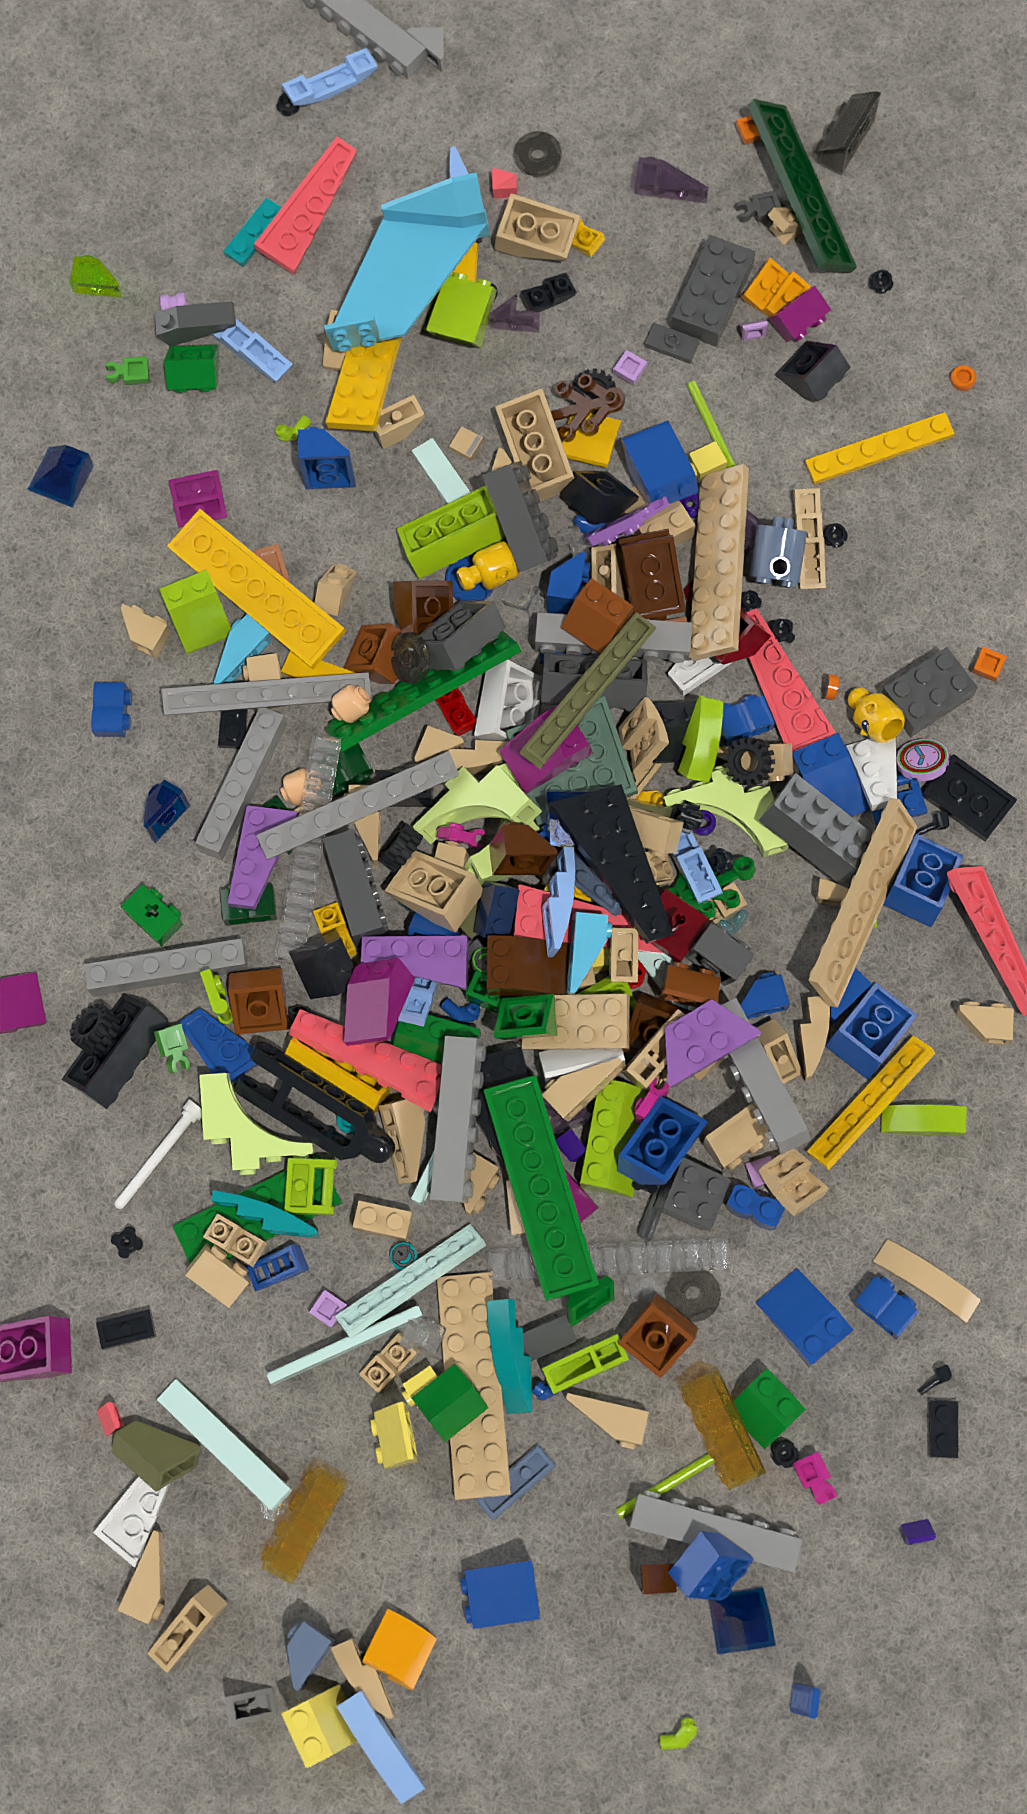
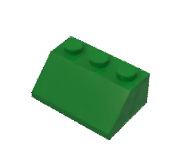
M428 1015L424 1027L399 1021L393 1046L443 1065L445 1036L480 1039L481 1030Z

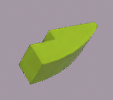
M701 695L698 697L682 742L686 746V750L678 772L687 779L707 783L710 781L721 736L723 720L722 700Z
M888 1105L881 1113V1133L963 1137L966 1134L967 1106Z
M618 1334L542 1368L553 1394L630 1361L625 1349L618 1344L620 1340Z

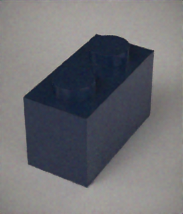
M484 881L473 932L485 938H488V936H510L520 890L509 885Z

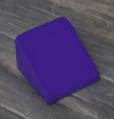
M572 1129L556 1139L557 1145L569 1162H578L586 1152L585 1147Z
M928 1519L901 1525L905 1544L907 1545L932 1541L936 1538V1534Z

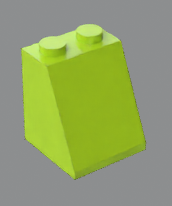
M454 272L453 276H449L440 289L427 331L436 337L481 348L497 290L487 280L477 278V281L473 282L467 280L468 276Z
M208 570L159 589L186 654L228 638L231 627Z

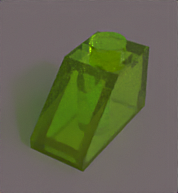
M90 255L74 256L70 277V285L74 294L122 298L123 293L119 282L99 258Z

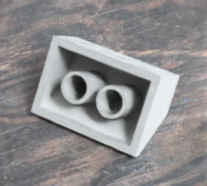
M509 660L486 671L474 737L487 741L510 742L507 730L534 721L538 717L542 676Z
M622 1049L543 1050L539 1052L545 1085L555 1078L558 1080L563 1075L620 1058L625 1063Z

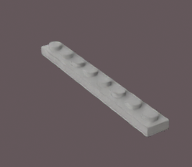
M369 672L161 689L164 716L332 702V697L347 685L361 686L371 699Z
M448 751L260 833L256 837L266 859L269 860L454 779L460 774Z

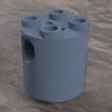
M774 517L772 526L757 525L749 574L752 577V582L771 584V580H776V586L796 588V583L800 582L807 532L792 529L793 519ZM776 560L780 564L778 573L773 571V563Z

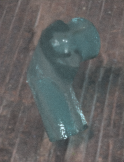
M742 909L733 915L730 922L721 920L718 924L729 931L728 935L731 937L740 931L750 914Z

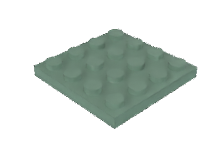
M605 696L599 698L578 723V727L589 742L593 754L528 793L529 798L542 810L536 817L539 828L549 823L560 821L555 812L552 813L547 807L551 802L622 784L626 798L638 794ZM532 722L507 730L509 740L511 741Z

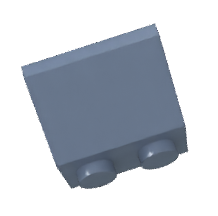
M310 1621L296 1623L287 1635V1638L290 1639L287 1644V1653L293 1688L297 1691L304 1689L336 1641Z

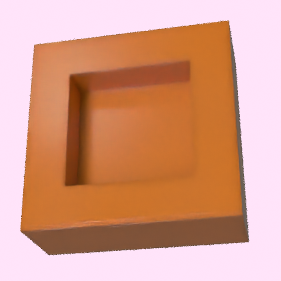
M751 115L736 120V126L744 145L761 140L760 133Z
M983 647L972 672L996 682L1007 656Z

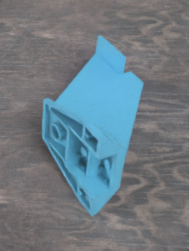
M477 172L449 178L381 205L384 218L335 322L324 325L333 351L344 352L353 347H369L383 340L405 336L478 238L490 236L488 218L482 202Z

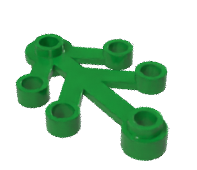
M708 857L707 861L710 865V857ZM750 857L736 859L733 864L734 869L717 876L716 879L720 887L737 879L742 881L750 880L756 872L753 859ZM679 871V879L676 885L668 890L709 919L713 918L717 913L714 902L704 901L698 904L697 901L691 900L694 896L690 889L685 890L687 884ZM722 890L723 894L712 898L713 900L724 901L728 908H735L741 902L739 893L735 890Z

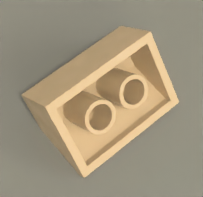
M753 1103L705 1137L703 1147L721 1171L727 1168L730 1171L734 1170L744 1162L741 1159L749 1152L751 1155H754L765 1147L763 1142L767 1139L765 1132L768 1130L765 1124L759 1125L753 1113L756 1107Z

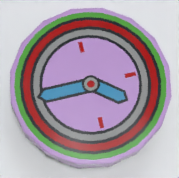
M913 740L903 745L898 751L896 757L899 772L908 779L912 777L917 778V781L933 780L946 771V767L949 765V753L947 748L936 740Z

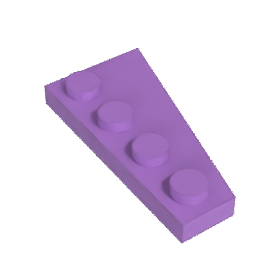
M247 805L228 899L229 907L256 909L269 881L268 878L271 871L279 860V856L269 860L266 859L256 835L299 817L297 811Z
M468 936L362 937L361 963L399 958L415 978H422L467 990Z

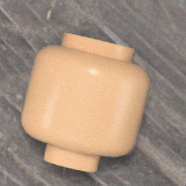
M347 685L332 697L333 708H331V711L337 720L354 723L369 711L370 697L361 686Z
M301 768L284 776L283 787L280 790L286 802L290 801L295 806H301L317 798L321 785L313 771L309 772L307 769Z

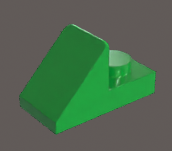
M608 1275L598 1280V1287L569 1295L568 1319L572 1327L615 1300L614 1281Z

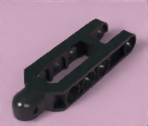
M256 1042L250 1054L251 1060L281 1079L283 1083L279 1091L266 1083L263 1085L255 1079L241 1074L234 1086V1091L240 1097L340 1161L362 1155L371 1162L384 1163L392 1157L395 1152V1143L390 1136L377 1129V1120L372 1108L273 1045L266 1042ZM292 1088L300 1091L353 1125L355 1134L352 1140L336 1132L335 1127H329L314 1118L313 1113H307L292 1104V1100L288 1098Z

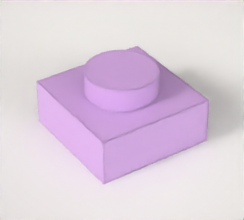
M626 350L613 368V374L635 385L646 369L647 361Z
M324 1290L309 1313L333 1329L337 1323L335 1316L348 1306Z

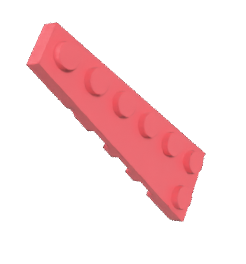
M336 137L255 242L254 249L294 275L357 154V149Z
M755 608L746 612L771 635L754 656L749 657L783 742L792 743V752L835 735L836 732L758 609Z
M984 867L952 869L947 872L950 879V888L954 893L958 894L1015 1000L1017 1008L1023 1016H1027V966Z
M518 885L517 889L520 892L515 910L513 936L546 940L542 906L551 897V893L525 885ZM573 899L569 924L562 942L571 944L572 919L576 912L608 915V922H612V928L635 927L627 918L628 914L621 913L614 916L603 907ZM638 935V952L665 954L651 943L646 944L642 937ZM607 938L603 948L610 949V938Z
M299 1010L289 1035L327 1054L340 1063L346 1062L352 1065L359 1074L372 1076L379 1080V1085L386 1089L390 1086L402 1093L401 1097L428 1112L432 1111L440 1092L442 1064L383 1041L346 1046L344 1043L345 1026L304 1010Z

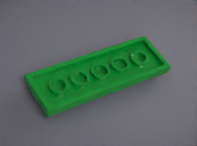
M318 1154L310 1159H321ZM316 1169L313 1205H321L323 1169ZM287 1170L237 1195L258 1200L285 1211ZM333 1184L332 1206L337 1207L343 1203ZM215 1205L172 1226L189 1264H191L206 1244H209L211 1247L215 1245L203 1236L217 1214L264 1242L280 1234L265 1233L262 1230L263 1221L240 1219L237 1216V1207ZM292 1214L295 1217L302 1220L303 1222H306L318 1216L306 1214ZM223 1250L227 1254V1259L235 1257L230 1253L226 1252L225 1250Z

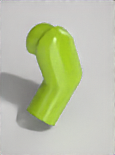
M302 415L295 426L288 427L287 425L280 424L276 427L275 433L278 435V439L283 442L298 440V430L309 427L312 421Z
M690 1717L683 1718L681 1720V1727L676 1734L660 1735L661 1750L686 1748L697 1735L698 1728L695 1720Z

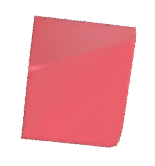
M492 169L493 198H509L511 193L517 195L516 174L500 169Z

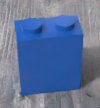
M668 420L622 439L630 478L647 504L666 496L669 504L699 492L695 472Z
M532 1561L465 1571L466 1577H461L463 1595L468 1594L470 1605L465 1606L467 1624L472 1623L473 1629L541 1619Z

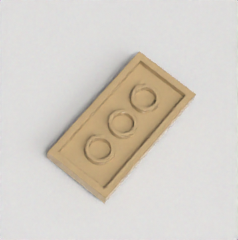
M554 995L557 1036L522 1039L523 1050L629 1049L630 995Z

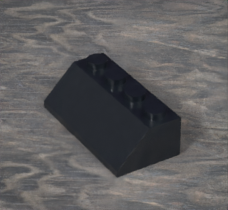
M124 993L111 1010L120 1020L118 1024L120 1029L115 1031L117 1033L116 1038L112 1037V1043L110 1045L106 1044V1049L104 1051L99 1050V1054L95 1055L93 1053V1055H89L82 1050L61 1079L106 1109L116 1101L120 1090L133 1077L134 1071L140 1062L148 1056L150 1048L156 1041L154 1031L165 1028L169 1023L168 1020L150 1006Z

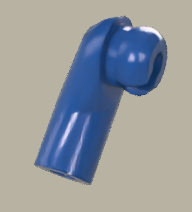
M579 514L574 518L576 529L585 534L607 524H592L585 519L586 516L583 514Z
M448 998L440 1006L457 1023L473 1022L480 1015V1007L476 1003L458 1007Z
M539 1381L532 1388V1394L536 1395L540 1401H545L556 1395L553 1394L549 1383L544 1385Z

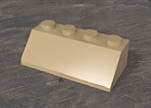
M541 388L495 406L514 462L522 461L523 465H527L531 474L529 482L532 489H536L540 502L555 497L574 479L545 394Z

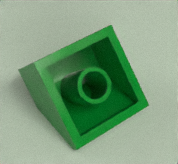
M219 344L169 346L164 359L167 390L183 393L189 389L208 392L212 391L213 388H217L219 382Z
M767 1368L726 1410L765 1450L806 1408Z

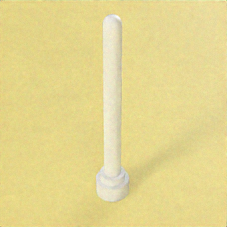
M190 1099L183 1106L184 1111L181 1113L183 1115L116 1199L114 1204L117 1209L125 1207L190 1123H195L197 1119L200 1121L202 1118V1109Z

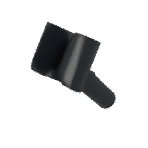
M936 813L934 815L935 823L916 830L915 834L923 835L932 830L947 829L949 827L948 813Z
M948 1365L934 1369L937 1378L932 1379L918 1389L921 1396L933 1387L951 1379L952 1373Z

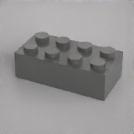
M709 235L672 316L671 329L717 347L754 266L756 251Z
M522 461L482 475L519 572L558 557L556 553L559 551L557 542L554 537H550L548 532L549 521L546 514L540 511L538 505L540 497L536 489L531 487L529 482L531 474L527 465H523Z
M545 652L541 702L554 706L561 703L598 656ZM631 659L602 694L601 697H606L609 709L622 708L632 712L643 698L646 697L648 684L647 660Z
M796 773L780 789L759 819L762 824L840 885H843L858 870L862 855L866 852L871 842L872 832Z
M353 829L323 838L357 949L362 947V937L385 936L384 932L389 931L383 909H377L382 907L376 885L370 886L371 883H374V878L368 860L363 861V859H367L361 836L355 837Z

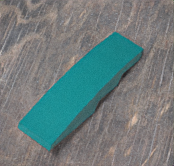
M213 1190L211 1201L215 1205L237 1207V1216L240 1219L263 1221L262 1230L265 1233L319 1239L320 1233L315 1228L292 1214L270 1204L242 1195Z
M515 1299L487 1301L493 1362L497 1379L502 1389V1398L507 1413H532L531 1356H524L523 1328L516 1327Z

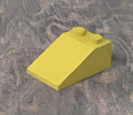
M399 1402L374 1412L375 1419L370 1420L373 1436L379 1437L380 1447L376 1448L378 1464H384L385 1469L418 1463L409 1409L406 1404Z

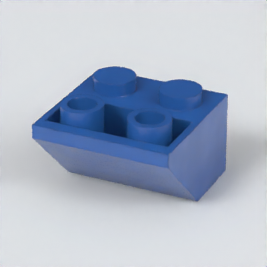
M581 552L551 571L547 591V613L568 614L576 597L590 580V563L586 562V553Z
M701 1531L668 1573L687 1598L722 1600L731 1593V1588L737 1580L747 1573L748 1567L754 1558L721 1534Z

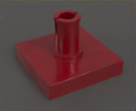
M665 889L660 896L674 935L651 942V944L680 963L709 921V918L668 889Z

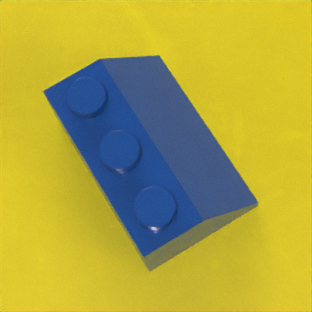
M307 427L303 430H298V458L306 489L356 487L350 451L325 429Z
M660 1096L620 1153L618 1172L641 1185H666L706 1127L708 1121Z

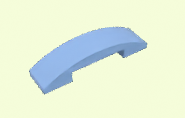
M364 48L346 56L345 63L308 79L301 75L283 83L282 88L293 105L312 104L329 99L360 83L376 71L378 65L368 49Z

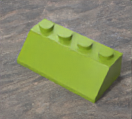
M486 485L397 528L407 558L419 579L431 575L445 566L454 564L458 560L506 537Z
M612 1080L596 1096L580 1187L633 1198L635 1191L632 1187L633 1180L618 1172V1158L640 1126V1124L636 1123L634 1108L641 1097L645 1099L649 1091L626 1082Z

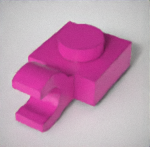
M449 823V827H438L436 837L466 844L472 849H482L483 845L477 844L475 838L477 835H486V832L482 829H472L466 832L464 831V826Z
M657 1077L650 1083L649 1092L645 1099L641 1097L634 1108L636 1123L640 1125L660 1096L665 1097L669 1093L668 1083L660 1090L655 1088Z
M819 1451L793 1463L804 1489L812 1488L818 1505L837 1497L835 1489L825 1481L831 1478Z

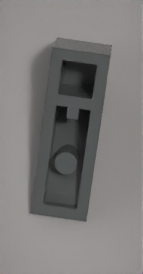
M231 301L180 305L154 313L157 336L169 346L179 345L236 326L234 303Z

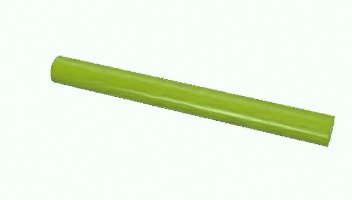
M696 381L689 382L687 388L713 442H717L725 456L727 468L736 466Z
M710 1452L647 1491L662 1495L712 1465L716 1460ZM636 1497L615 1509L620 1519L632 1513Z

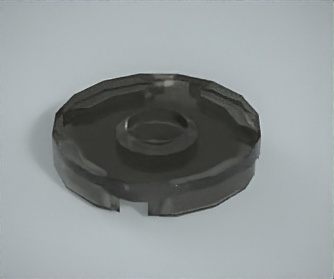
M534 131L527 133L515 145V164L525 175H532L535 178L549 176L557 170L561 162L562 150L560 143L553 135L547 132ZM536 150L544 152V156L539 159L532 157L531 154Z
M415 632L399 634L391 647V651L394 650V657H391L394 672L404 683H420L426 678L430 668V653L427 644L421 635Z
M690 1267L682 1269L672 1277L668 1284L666 1297L667 1302L694 1323L704 1321L714 1314L720 1303L721 1291L719 1283L711 1273L704 1269ZM697 1287L701 1291L702 1297L698 1302H690L686 1298L688 1288Z

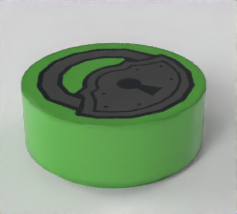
M488 947L479 948L474 952L471 963L475 971L478 970L487 974Z

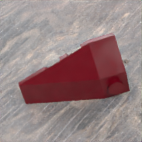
M694 578L684 589L691 610ZM741 608L738 651L714 657L723 665L752 657L768 641L771 635Z

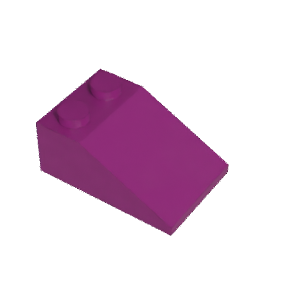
M558 705L541 714L499 750L526 794L593 754L589 742L578 725L541 769L520 754L521 749Z
M399 958L356 965L347 987L344 1043L346 1046L390 1039L415 981V977Z
M45 1316L0 1325V1382L50 1378L72 1374L69 1318Z

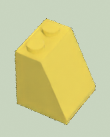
M340 1684L282 1713L306 1769L357 1742V1739L337 1708L338 1705L347 1700Z

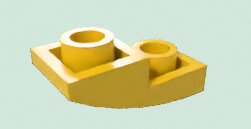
M580 218L571 246L579 252L592 257L606 239L603 233L584 226Z
M338 902L314 910L313 913L322 936L337 930L349 957L356 955V949Z

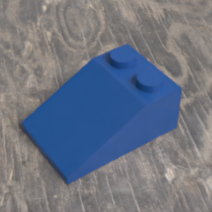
M839 733L792 752L794 774H798L847 814L853 817L869 810L851 757Z
M915 834L883 905L932 927L950 890V879L947 872L954 868H959L963 855Z
M875 982L830 1039L826 1047L866 1079H869L918 1015Z
M798 1268L756 1302L757 1306L808 1367L812 1366L854 1330L839 1311Z

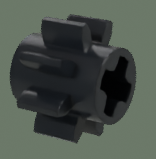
M683 800L682 805L677 804L673 807L670 818L684 822L682 832L690 834L691 829L697 830L701 826L703 813L699 811V805Z

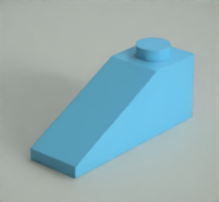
M248 614L242 619H237L231 627L213 685L233 683L243 672V665H247L246 658L258 656L272 642L270 633Z
M576 912L573 915L566 995L576 993L604 947L607 938H611L612 922H608V915Z

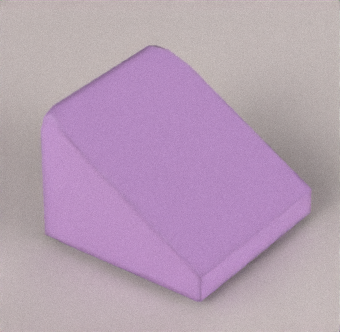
M759 320L739 324L742 340L765 337L768 326L767 321Z
M771 1156L745 1164L753 1190L767 1186L759 1170L763 1165L772 1160Z

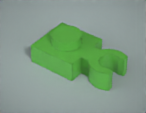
M147 356L123 358V365H118L116 362L106 363L107 371H115L112 375H106L109 383H116L120 379L124 380L125 385L150 383L149 360Z
M175 1024L154 1031L160 1056H168L169 1058L167 1062L169 1073L178 1072L176 1068L178 1061L182 1069L190 1068L188 1058L183 1056L182 1051L188 1049L182 1024Z

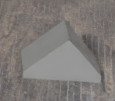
M409 28L406 33L426 47L427 61L440 72H443L445 70L444 28Z
M273 1687L224 1697L229 1727L277 1716Z

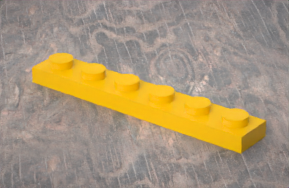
M944 412L806 459L805 465L815 485L954 437L955 433Z
M913 1035L807 1150L809 1156L827 1170H830L935 1055L933 1048Z

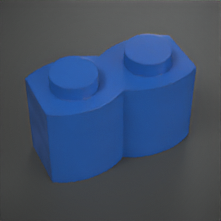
M94 682L92 733L95 737H126V730L131 729V715L127 714L128 705H132V690H128L126 683Z
M750 695L744 698L741 704L732 705L728 703L723 705L721 737L725 746L732 745L734 741L739 739L751 738L774 729L775 721L764 696L756 697V695Z
M735 1185L726 1204L727 1210L733 1215L744 1219L750 1218L754 1224L766 1230L776 1229L785 1210L784 1206L777 1200L770 1197H760L753 1189L743 1185Z
M875 1276L853 1304L893 1338L897 1339L919 1313L915 1308L917 1304L905 1294L902 1297L893 1290L895 1288L894 1284L887 1278Z

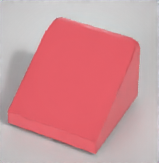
M108 1402L97 1410L105 1436L114 1434L120 1427L124 1426L115 1403Z

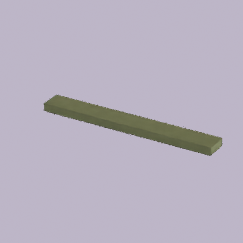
M635 612L521 749L520 754L541 769L657 627Z

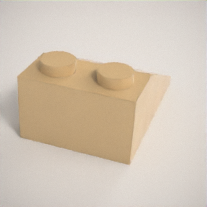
M511 193L496 235L494 250L516 257L566 261L581 216Z
M636 486L630 488V490L637 494L639 499L622 513L623 516L647 505V502ZM676 501L645 520L644 525L639 527L634 534L638 535L669 529L670 535L674 537L675 546L694 537L695 524L682 503Z
M415 851L405 865H402L384 891L434 924L456 933L481 897L483 888L473 873Z

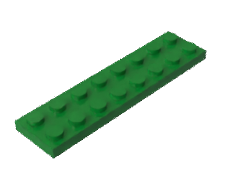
M501 631L497 639L487 643L478 655L471 657L465 662V666L462 669L451 671L425 668L419 672L418 676L410 680H403L393 690L382 692L375 696L374 700L369 703V711L354 723H347L343 720L339 721L335 718L324 729L329 738L343 752L522 651L514 639L504 631Z
M536 1075L485 1089V1099L545 1302L598 1287V1279Z

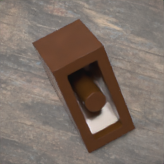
M675 1563L640 1565L642 1594L677 1593L676 1587L678 1585L668 1573Z

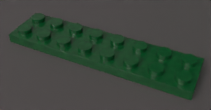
M753 99L748 104L751 118L758 128L760 139L765 144L769 153V159L776 169L778 180L783 185L787 201L792 206L796 215V221L805 236V242L810 247L814 256V263L822 270L852 273L857 266L786 105Z

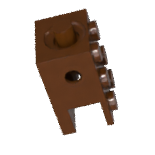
M669 529L618 538L629 603L634 606L633 615L637 612L645 619L652 618V620L665 621L667 615L686 612L674 537L670 535Z

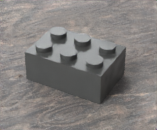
M460 600L410 643L423 668L458 671L465 666L466 661L478 655L487 643L497 639L498 634L506 626L494 601Z
M948 647L885 686L882 694L891 699L903 711L905 716L903 729L911 738L973 698L977 686Z

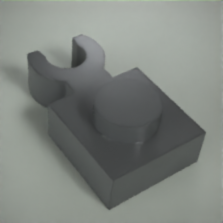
M776 190L752 195V202L743 200L739 201L736 206L737 211H747L740 214V222H747L752 216H756L758 222L771 219L768 216L773 208H781Z

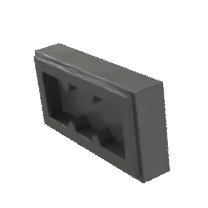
M654 323L645 342V347L691 364L700 344V339Z

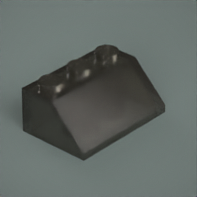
M880 92L852 94L847 103H842L838 111V119L836 122L832 121L826 132V139H821L815 149L817 154L816 164L842 176L876 120Z

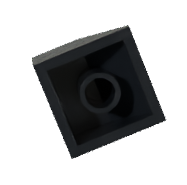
M806 341L774 375L805 400L819 402L827 396L828 391L836 383L844 378V374L851 367L837 345Z
M573 470L574 479L566 486L562 498L570 503L572 509L581 512L586 516L585 519L595 525L614 521L639 499L637 494L608 471Z
M697 701L653 703L663 721L669 744L653 760V764L682 761L686 746L682 742Z
M337 930L288 952L310 999L337 996L347 991L349 980L355 968Z

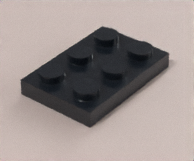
M955 754L949 759L946 771L941 776L933 779L922 794L926 800L943 812H947L951 818L985 842L1018 800Z

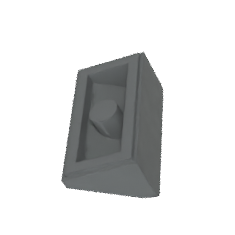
M567 1314L524 1332V1356H531L532 1362L577 1342Z

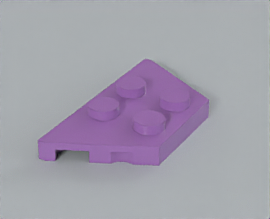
M666 496L582 535L581 539L585 546L593 547L601 543L602 547L606 546L621 536L622 532L624 536H627L637 531L639 527L644 525L645 520L670 506Z
M708 1001L665 1027L669 1086L671 1088L675 1087L761 1036L762 1033L759 1029L715 1001Z

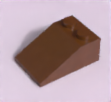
M453 581L393 582L394 609L411 659H418L410 642L453 607Z
M488 936V995L533 996L567 994L569 943L562 942L560 949L554 957H548L546 940L519 936Z

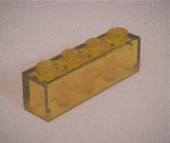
M716 1370L681 1386L683 1399L695 1416V1425L698 1431L703 1434L707 1443L708 1454L715 1460L719 1469V1478L727 1486L728 1490L765 1474L766 1470L720 1371Z
M318 1466L315 1471L310 1469L303 1482L306 1488L301 1496L298 1494L295 1496L289 1507L292 1513L288 1521L282 1520L275 1535L279 1536L274 1546L269 1545L261 1558L265 1562L262 1566L263 1569L289 1584L295 1583L349 1484Z

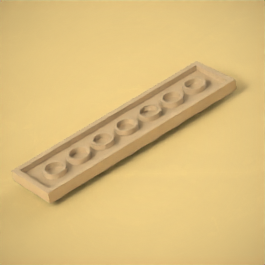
M745 464L712 472L700 479L691 613L692 632L689 658L693 661L738 651L749 468Z
M890 798L887 806L883 809L879 824L872 833L871 842L866 852L862 855L858 871L851 880L849 891L841 902V908L836 920L831 924L827 940L820 949L819 958L810 971L808 981L828 1006L838 1008L917 830V825L899 799Z
M491 1272L440 1277L437 1279L444 1371L455 1363L489 1407L450 1438L455 1500L511 1495L502 1389L495 1371L488 1326L487 1301H494Z

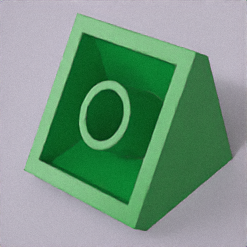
M554 994L502 998L494 1030V1037L496 1039L514 1040L557 1036Z
M455 1363L411 1397L444 1442H447L489 1408Z

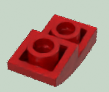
M458 687L434 700L454 735L461 736L476 728L477 720L467 706L464 696Z

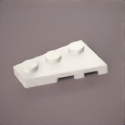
M715 657L697 661L689 658V661L684 660L682 663H676L668 672V678L684 696L731 663L723 665Z
M896 738L887 743H878L868 739L846 745L871 811L885 808L890 798L897 799Z
M138 1477L93 1533L133 1567L137 1568L169 1485L155 1492Z

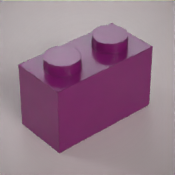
M814 285L769 319L786 342L793 339L798 342L808 334L807 329L813 325L816 328L827 320L825 315L832 309Z

